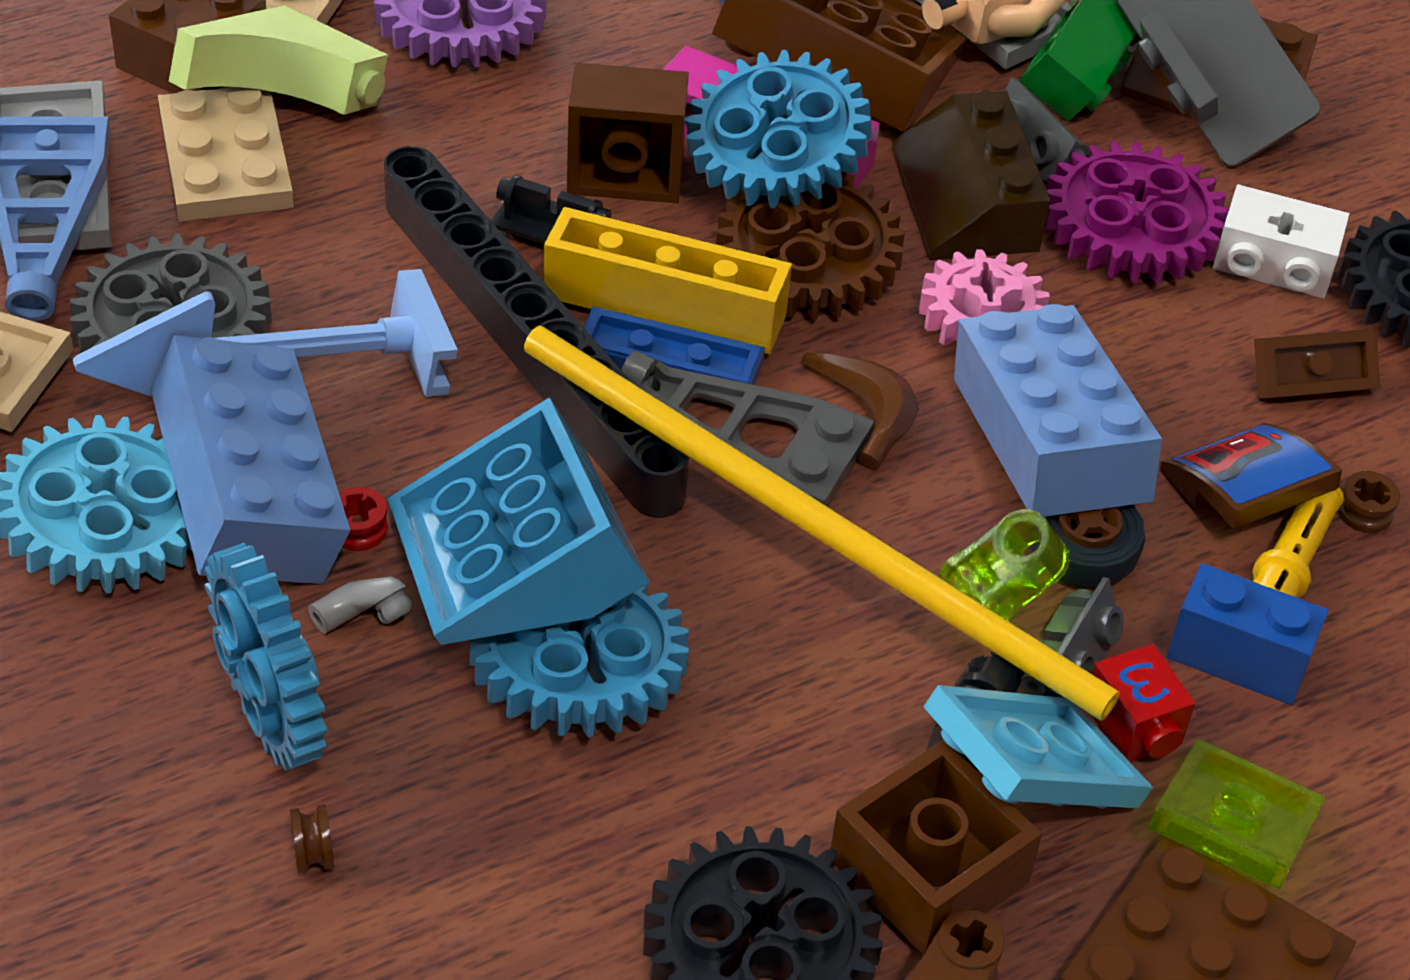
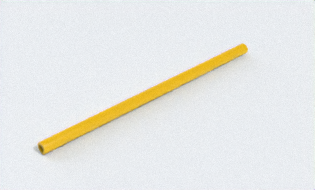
M537 326L526 338L524 351L1095 718L1103 721L1115 706L1120 695L1118 690L543 326Z

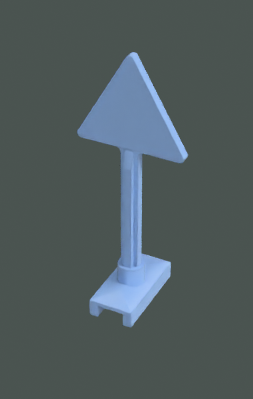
M422 269L398 271L390 317L380 318L377 324L216 338L224 341L274 345L281 348L294 349L296 357L380 350L384 355L406 353L425 397L449 394L450 384L439 360L456 359L458 351ZM208 291L203 292L76 355L73 358L76 371L152 397L151 387L173 335L200 338L212 337L215 301L212 293Z

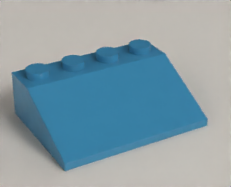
M550 397L387 498L433 635L441 645L590 619L609 607L622 604L635 591L650 582L586 450Z

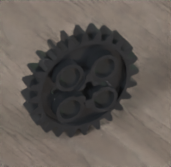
M1395 210L1392 211L1389 222L1375 216L1372 219L1370 228L1362 225L1358 227L1355 238H1349L1338 276L1343 278L1340 291L1351 295L1348 304L1349 309H1366L1362 323L1367 325L1380 322L1384 325L1381 337L1386 338L1398 333L1403 335L1402 347L1409 348L1410 219L1407 220L1401 213Z
M747 826L745 827L741 844L734 845L725 833L719 831L716 832L714 852L710 853L700 844L693 842L690 844L688 864L676 859H671L668 862L667 881H654L652 904L645 906L643 929L646 931H644L643 955L651 957L650 980H757L756 978L763 976L773 977L778 980H874L875 966L879 965L883 941L878 939L882 917L880 914L870 912L874 895L872 889L855 890L858 870L855 866L838 872L834 871L837 853L835 849L831 848L824 851L818 857H814L809 854L811 837L808 835H804L794 847L784 845L782 828L776 827L770 836L769 842L766 843L759 842L753 828ZM747 889H760V890H762V891H764V892H766V893L757 894V893H751V892L746 891V890H747ZM797 894L798 896L787 905L786 902L790 897ZM777 923L776 931L771 929ZM803 929H817L825 934H810L803 931ZM706 935L716 936L722 939V941L708 942L698 937ZM749 939H750V940L753 941V943L748 947V943H749ZM737 966L738 969L733 975L724 977Z

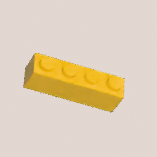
M564 207L544 244V282L561 302L592 309L594 306L765 347V354L769 355L786 318L792 263Z

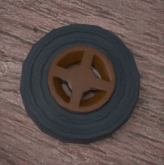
M1134 505L1038 518L1031 517L1029 525L1030 550L1038 564L1056 579L1075 586L1097 587L1103 577L1109 578L1111 584L1118 583L1133 572L1145 544L1144 521Z

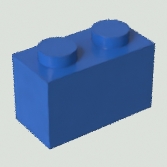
M1201 563L1181 607L1166 658L1293 705L1329 609Z

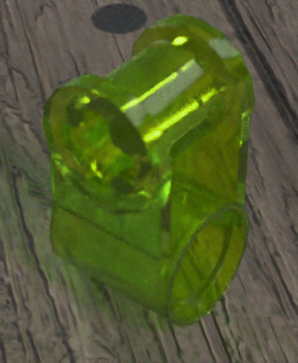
M1029 509L1015 510L1006 515L996 526L969 547L962 549L949 558L939 571L938 577L1009 621L1019 609L1062 578L1069 565V551L1048 521L1037 511ZM1041 541L1034 553L1023 556L1024 551L1031 544ZM968 570L970 574L964 576V571ZM979 586H981L982 591L980 593L977 589ZM995 602L996 607L991 608L990 605Z

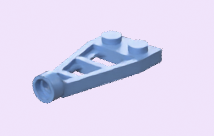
M0 117V241L9 279L5 307L11 315L31 321H41L49 318L55 311L58 282L107 175L111 137L108 117ZM19 175H71V180L61 198H21L17 187ZM19 223H58L52 243H19Z

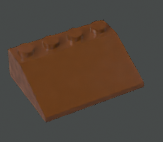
M725 0L712 32L713 35L725 40L726 46L730 50L746 57H758V53L763 52L769 62H777L781 51L787 50L790 62H797L805 52L810 53L812 66L818 65L826 58L831 59L832 74L846 68L849 71L850 84L860 82L862 85L863 98L869 100L871 120L880 123L879 127L887 130L898 129L902 132L921 115L970 41L951 24L940 29L931 28L923 17L922 7L909 0Z

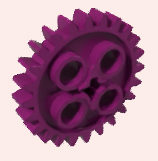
M1111 141L1109 152L1104 153L1093 144L1089 146L1087 157L1074 151L1071 153L1069 164L1059 162L1055 175L1049 176L1046 191L1050 198L1045 229L1055 230L1053 239L1055 245L1070 244L1067 254L1068 258L1087 256L1086 269L1092 270L1101 264L1108 266V278L1113 279L1122 270L1128 272L1132 283H1137L1141 273H1148L1152 280L1159 284L1162 281L1163 273L1168 271L1173 277L1181 280L1183 279L1186 267L1200 272L1204 260L1213 261L1215 259L1229 212L1228 208L1223 207L1226 195L1225 193L1214 192L1217 182L1215 178L1199 179L1202 166L1199 164L1187 168L1181 166L1183 155L1180 153L1170 159L1162 157V147L1156 146L1149 154L1142 152L1139 142H1133L1130 151H1123L1115 141Z

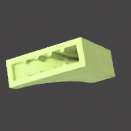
M283 5L178 28L169 82L184 90L222 86L277 92L325 106L345 115L377 106L378 99L385 87L384 71L388 54Z

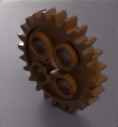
M850 174L842 180V187L840 188L833 187L826 182L821 184V199L815 198L808 191L801 192L799 206H794L788 195L780 196L775 208H770L767 196L762 195L759 196L752 206H747L745 192L741 190L740 198L732 197L727 199L726 212L719 213L716 245L792 263L786 315L792 318L798 308L802 307L807 308L812 320H817L820 308L827 307L838 318L841 317L842 304L844 303L849 304L857 311L863 310L864 296L877 301L881 299L882 286L892 287L894 285L895 273L901 269L905 231L899 229V213H888L890 200L888 198L873 200L874 186L871 184L858 190L853 188L854 175Z

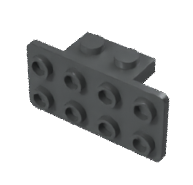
M1118 0L1119 7L1141 39L1137 46L1145 61L1153 71L1158 68L1162 70L1170 82L1166 90L1174 105L1182 115L1187 112L1191 114L1225 166L1229 168L1238 167L1318 117L1320 112L1318 100L1250 0Z

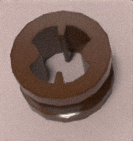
M1373 471L1354 473L1345 482L1343 488L1344 501L1338 509V514L1343 522L1354 530L1364 533L1383 531L1391 524L1394 512L1398 507L1401 496L1399 489L1391 479L1383 474Z
M326 804L317 805L315 812L309 815L301 813L299 808L290 809L298 874L307 873L308 867L315 863L321 864L325 870L334 869Z

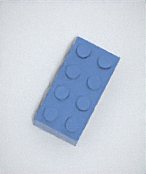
M1049 304L1037 310L1011 313L991 311L984 313L982 316L958 320L954 381L1032 518L1154 502L1162 438L1074 305Z
M174 334L151 387V393L198 574L206 576L204 567L209 566L207 557L211 556L212 553L245 543L247 547L254 546L257 557L261 555L265 557L268 572H275L278 581L324 584L351 530L294 349L281 348L274 345L224 341L211 337L200 338Z

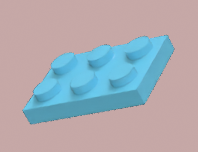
M937 685L924 705L925 710L942 728L941 736L944 741L956 751L966 755L983 774L982 782L987 790L1007 803H1049L1054 806H1062L1063 804L1086 805L1101 809L1106 807L1139 808L1153 789V786L1078 706L1066 698Z

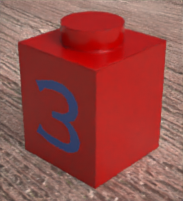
M1154 644L1094 664L1092 675L1118 690L1120 695L1115 706L1103 721L1094 716L1092 717L1103 734L1130 763L1148 756L1151 758L1164 757L1183 744L1196 703Z

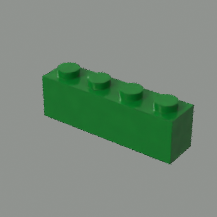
M1071 0L1021 76L1019 82L1068 122L1084 107L1092 112L1105 99L1112 88L1106 82L1108 77L1114 78L1123 69L1132 56V53L1127 50L1128 45L1132 47L1140 40V37L1119 7L1118 0Z

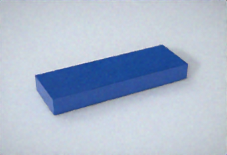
M594 306L584 325L585 330L620 370L628 356L633 351H638L659 360L667 367L755 385L764 362L765 347Z

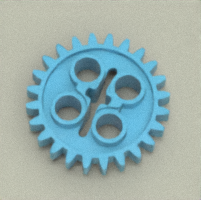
M96 415L92 428L83 429L77 420L70 418L68 419V433L60 434L54 428L45 426L43 427V444L29 438H24L22 440V456L17 454H8L6 456V472H0V539H8L9 555L11 557L26 555L27 571L29 573L49 566L50 584L56 585L67 575L76 576V589L79 592L85 590L91 579L101 581L105 593H112L115 579L124 578L136 590L140 588L141 573L147 572L152 577L162 581L165 579L166 562L178 567L186 565V550H192L165 443L163 438L158 441L154 439V424H147L137 433L130 431L128 417H122L115 428H107L102 416Z

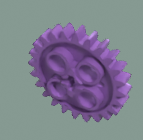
M374 0L375 23L381 25V36L383 38L393 37V48L400 49L409 46L410 58L414 59L423 53H428L430 64L434 65L442 57L450 59L452 67H457L461 58H469L470 62L475 67L480 66L482 56L487 55L498 63L501 62L502 50L518 55L519 43L532 45L534 43V33H542L543 20L547 16V0H461L463 15L465 19H468V29L464 28L461 21L459 0Z

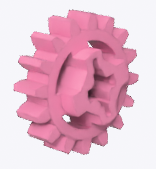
M977 249L974 259H967L960 252H955L952 265L938 260L935 262L934 272L925 274L919 314L926 315L924 327L927 331L941 329L939 343L946 345L954 340L957 341L959 319L978 317L991 311L1011 313L1037 310L1048 305L1049 292L1041 291L1043 283L1041 276L1026 277L1028 264L1025 262L1018 263L1013 267L1006 264L1007 254L1000 253L996 259L986 258L984 251Z

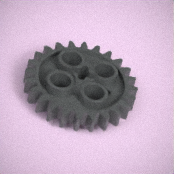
M175 234L170 245L161 246L155 236L149 237L148 249L140 250L130 242L126 243L127 256L120 258L111 253L104 254L106 269L89 266L87 268L89 282H77L75 284L77 298L70 299L72 313L70 318L74 340L79 342L81 353L206 291L212 293L215 301L211 338L268 333L267 324L272 323L269 286L267 281L261 280L260 267L258 265L248 267L247 256L244 252L229 257L228 245L225 242L211 250L206 249L205 237L203 236L198 237L191 246L183 245L180 234ZM158 287L163 292V298H160Z

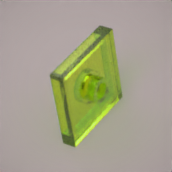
M1197 739L1156 806L1148 829L1280 890L1326 798L1321 794Z

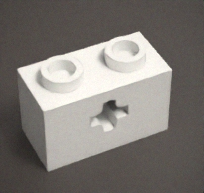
M1237 184L1212 269L1325 299L1339 256L1349 213Z

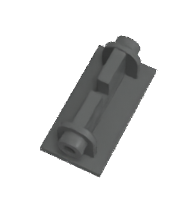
M1011 78L1005 91L1007 90L1040 176L1048 184L1049 176L1055 175L1059 162L1069 164L1071 153L1074 151L1087 157L1088 147L1083 142H1080L1041 104L1035 95L1031 94L1016 78Z
M1103 577L1094 593L1086 589H1078L1075 592L1066 594L1045 629L1047 640L1039 639L1040 642L1091 674L1094 664L1104 659L1111 645L1117 644L1123 631V613L1121 608L1116 605L1109 578ZM1024 672L1025 675L1022 677L1020 685L1027 693L1031 695H1043L1044 692L1058 694Z

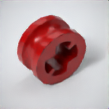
M351 487L340 491L339 495L351 530L342 547L346 550L363 551L378 546L386 538L388 531L385 499L377 491L366 487ZM362 515L364 522H354L353 516Z

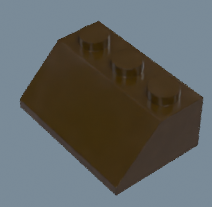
M1007 90L953 94L893 141L892 151L930 261L953 259L955 252H960L966 258L975 257L977 249L983 250L986 256L999 255L1000 253L1040 252L1050 198Z

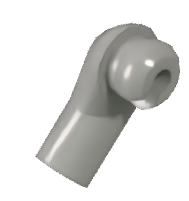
M390 576L350 581L310 604L308 612L316 628L323 634H326L373 606L377 611L380 621L389 624L411 611L412 601L403 591L406 585L401 580Z

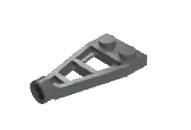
M633 351L628 356L621 369L634 385L827 507H829L857 462L858 454L874 427V420L819 398L667 367L659 360L638 351ZM694 398L734 408L721 429L712 428L686 412ZM767 418L793 425L797 432L781 457L770 458L762 455L741 439L740 434L749 420Z

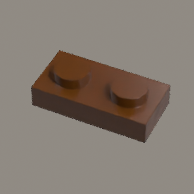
M1377 329L1254 339L1258 398L1381 388Z

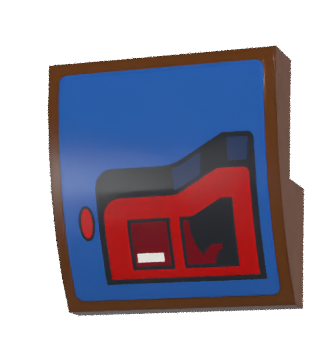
M1261 423L1161 461L1160 471L1194 508L1210 503L1233 529L1339 489L1342 469L1313 444L1288 429L1268 423Z

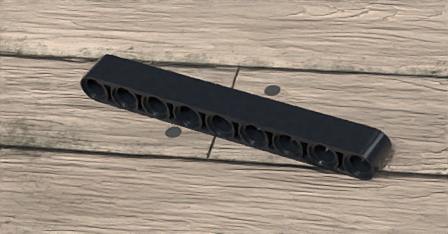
M402 146L390 151L384 158L386 210L391 218L544 400L550 397L582 446L631 505L641 514L652 518H665L679 512L686 502L689 457L524 351V343L534 328L543 326L630 381L431 152L418 146Z

